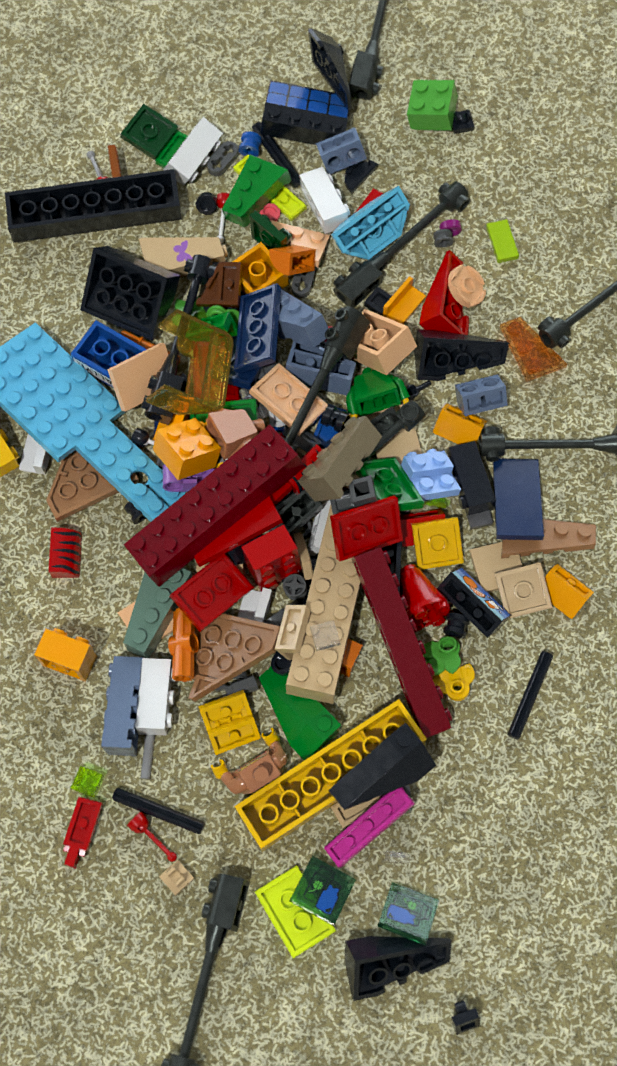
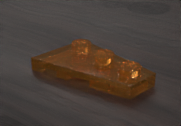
M521 317L500 324L504 338L509 342L508 346L526 382L567 367L568 364L553 349L545 346L539 335Z

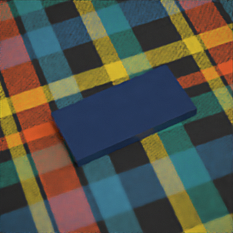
M277 283L245 294L240 298L234 371L238 374L276 362L281 287Z
M500 459L492 462L493 488L496 499L494 506L496 539L543 540L544 530L538 459Z

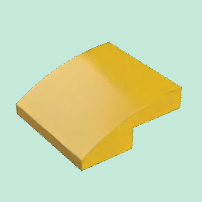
M244 690L198 706L215 755L261 739Z

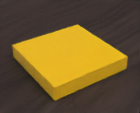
M458 517L411 524L417 568L423 570L464 563Z

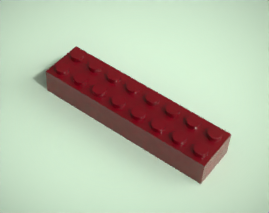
M269 425L123 545L151 580L160 587L193 560L197 553L273 494L305 466L291 446Z

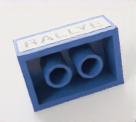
M95 320L71 352V357L74 362L82 366L93 377L114 388L107 369L147 349Z

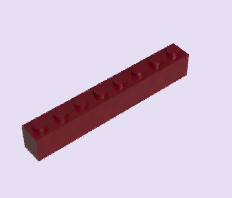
M379 547L353 557L352 562L415 723L426 738L451 729V714L448 708L444 709L441 699H444L443 693L439 685L435 686L432 679L435 676L434 670L430 663H426L423 654H426L425 647L421 640H417L414 633L417 631V627L413 618H409L406 609H408V604L404 595L400 596L397 587L400 584L396 574H391L388 566L391 564L387 551H383Z

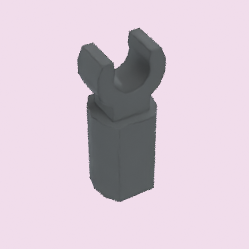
M254 675L231 682L230 686L222 685L215 690L216 693L225 691L227 696L244 690L246 695L259 689Z

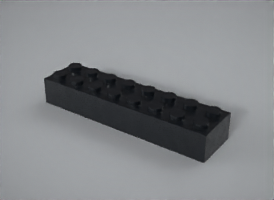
M174 169L5 192L8 230L13 243L182 219Z

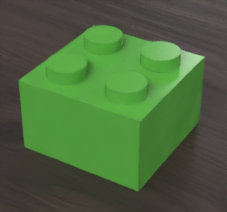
M455 80L413 81L407 110L411 129L452 130L458 99Z

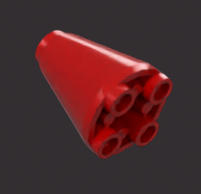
M416 565L404 566L400 570L401 595H404L407 601L408 609H406L409 618H413L417 631L430 625L438 627L445 623L444 617L450 611V604Z

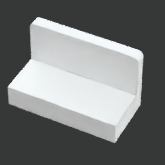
M29 434L27 435L19 469L24 472L45 475L50 454Z
M263 588L262 592L255 590L248 592L243 597L238 617L258 622L266 621L273 597L272 590Z

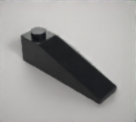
M417 329L415 342L417 347L414 349L416 379L441 381L446 379L445 375L457 372L458 376L465 374L466 369L477 367L479 370L505 364L509 342L438 330Z
M405 722L328 791L340 806L346 810L406 785L418 782L436 767V764L422 741Z
M367 936L346 940L344 961L353 1001L379 996L385 993L384 986L396 980L400 986L406 983V977L415 971L425 974L450 962V938Z

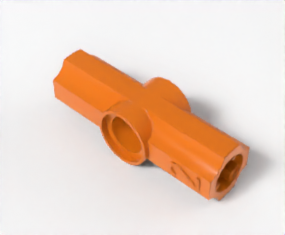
M177 608L173 612V636H170L168 639L169 652L173 656L172 679L188 682L194 678V654L199 650V641L195 634V626L181 609Z

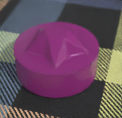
M456 219L443 221L439 225L440 229L451 230L452 237L457 236L462 230L460 221Z

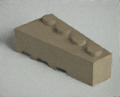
M366 416L350 418L344 424L345 428L332 437L330 440L332 443L317 454L316 457L318 459L303 470V476L298 482L315 502L340 499L344 494L341 490L343 486H349L353 481L351 474L360 470L364 465L361 461L362 458L370 456L382 438V435Z

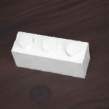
M203 117L163 170L174 169L176 181L182 185L187 181L192 182L198 175L196 169L199 165L203 167L210 157L207 154L210 150L214 152L220 145L221 141L218 139L223 133Z
M324 167L300 174L301 189L324 234L333 232L339 224L350 216V211L347 204L342 203L339 189L334 188L331 174H327Z
M142 658L135 725L138 734L167 735V729L172 728L173 716L172 713H169V707L174 705L175 691L171 690L172 682L176 681L172 679L171 659Z

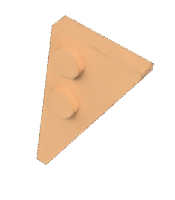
M270 220L278 230L284 228L292 234V240L287 246L298 245L316 249L315 267H319L329 243L330 235Z

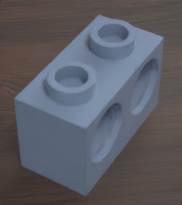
M356 128L316 143L327 174L338 172L341 169L367 159Z
M498 374L455 385L457 404L464 416L508 406L506 386Z

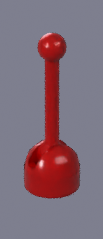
M140 811L127 824V827L135 833H145L167 855V859L170 862L176 861V853L170 852L148 830V819Z

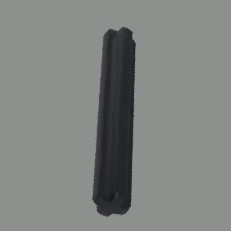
M258 121L256 124H253V132L261 136V143L278 166L288 169L292 180L290 182L292 187L300 186V175L272 136L260 134L262 122Z
M546 651L540 653L507 733L513 739L518 740L521 737L553 659L551 653Z
M116 788L113 793L112 799L118 803L196 834H201L205 823L199 819L121 788Z

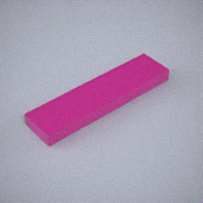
M403 787L387 793L326 845L324 849L337 867L342 868L415 805L414 801Z

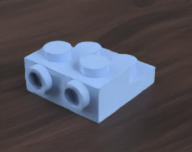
M430 449L423 454L409 452L404 456L401 466L424 501L459 495L461 488L452 475L454 466L445 451Z

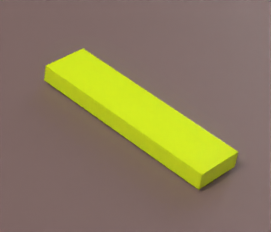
M249 155L245 156L233 167V170L238 175H240ZM285 186L280 189L274 199L269 201L275 204L280 209V212L291 221L307 209V205Z

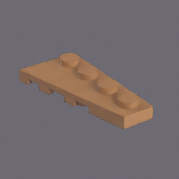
M543 519V540L502 539L501 559L518 554L522 557L538 552L550 554L557 550L569 552L594 549L596 545V525Z

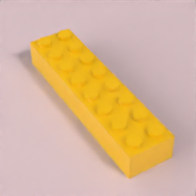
M400 699L234 806L262 852L336 804L337 801L328 790L405 722L425 745L426 737Z

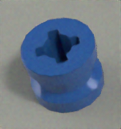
M244 132L241 136L242 143L239 145V153L243 156L253 155L257 157L260 151L258 146L262 142L261 136L255 132Z

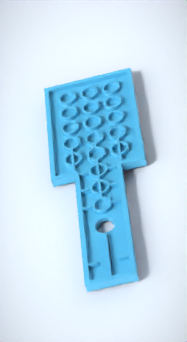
M37 323L32 324L0 346V407L58 463L76 450L114 488L130 501L137 510H140L150 522L186 494V492H169L163 489V470L112 423L125 413V411H121L118 400L89 372L74 362L72 357ZM135 472H143L147 475L148 482L144 485L141 483L134 484L130 477Z

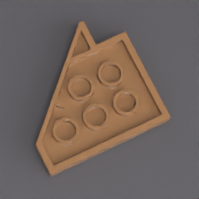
M75 450L62 460L46 501L58 522L119 491ZM133 473L130 477L131 481L137 484L139 479L136 473Z
M222 614L201 632L195 627V634L199 641V650L194 654V678L192 679L194 683L188 698L196 702L276 652L275 645L280 626Z

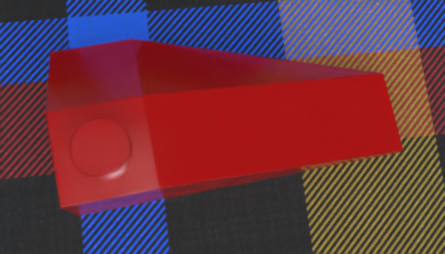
M451 250L446 251L422 306L419 324L425 330H438L468 335L469 316H463V306L454 299L448 286L450 272L457 266L463 265V262Z

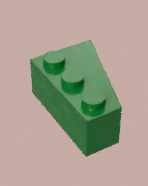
M249 155L222 208L226 220L246 228L250 224L249 215L255 210L260 213L264 209L263 207L278 195L277 193L280 189L292 181L288 169Z

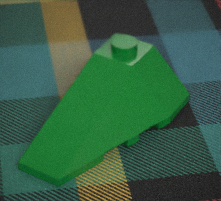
M270 667L259 677V680L289 745L305 761L320 751L341 731V724L318 701L286 694L288 675L281 676Z

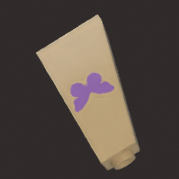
M219 237L139 238L144 261L179 274L180 277L187 276L188 272L184 271L187 259L192 260V257L196 254L205 255L212 259L213 262H225V258L228 257L225 244L221 245Z

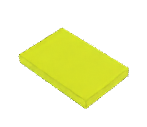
M297 865L255 891L256 896L293 959L336 932L327 915L315 907L313 902L316 903L317 898L314 893H308L307 890L303 897L308 883Z

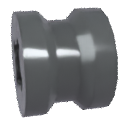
M291 574L283 582V590L290 600L300 601L307 595L308 586L301 575Z

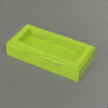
M508 220L487 223L486 229L497 263L518 259L519 253Z

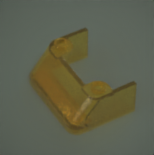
M176 309L159 323L158 328L176 335L179 352L190 358L186 390L184 393L164 384L146 398V402L176 415L218 412L225 406L233 339L228 332Z

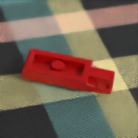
M78 797L63 842V852H67L64 865L76 869L79 857L85 858L103 803Z

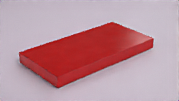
M270 496L197 553L194 558L199 567L283 523Z

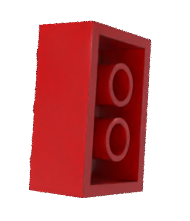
M284 525L242 546L248 570L260 592H262L263 588L274 590L282 582L281 580L291 574L299 575L298 571L302 570L298 548Z

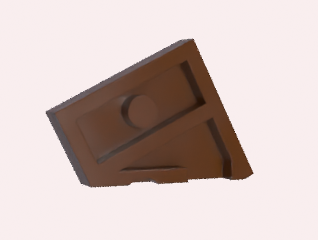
M219 262L214 270V275L206 283V289L203 294L196 300V305L198 307L219 305L222 307L239 308L242 263Z

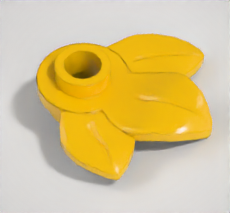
M465 664L459 667L453 674L444 670L443 673L433 676L432 679L435 686L439 685L443 695H448L454 701H462L470 693L469 685L475 678V671L471 664ZM455 686H461V687H462V688H461L460 690H458V691L454 690V687H455Z

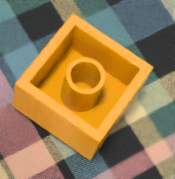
M262 242L232 261L241 262L243 265L241 280L243 295L276 283L281 289L289 285L288 275L278 272L273 266L269 250Z
M193 418L157 430L152 450L175 478L181 480L215 468L221 447L199 421Z
M54 628L53 631L45 629L34 654L42 666L85 682L97 657L88 640L79 636L73 639L68 637L66 632Z

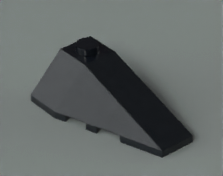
M313 28L308 29L312 62L347 110H352L342 46L337 44L331 36Z

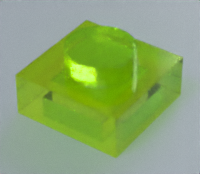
M80 766L71 789L95 798L104 775Z

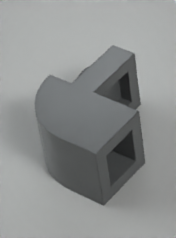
M371 475L353 480L349 485V490L343 491L344 494L340 499L330 500L333 515L378 501Z

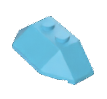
M397 186L375 198L339 224L331 236L343 254L369 260L402 235L410 204L400 187Z

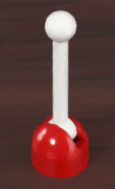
M229 193L217 194V206L221 210ZM222 211L219 235L217 236L220 239V243L224 242L223 230L225 216Z

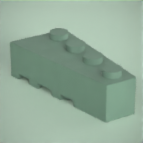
M184 568L180 569L160 587L144 572L123 642L128 651L139 657H151L173 619V612L179 608L170 598V594L192 577L190 571Z

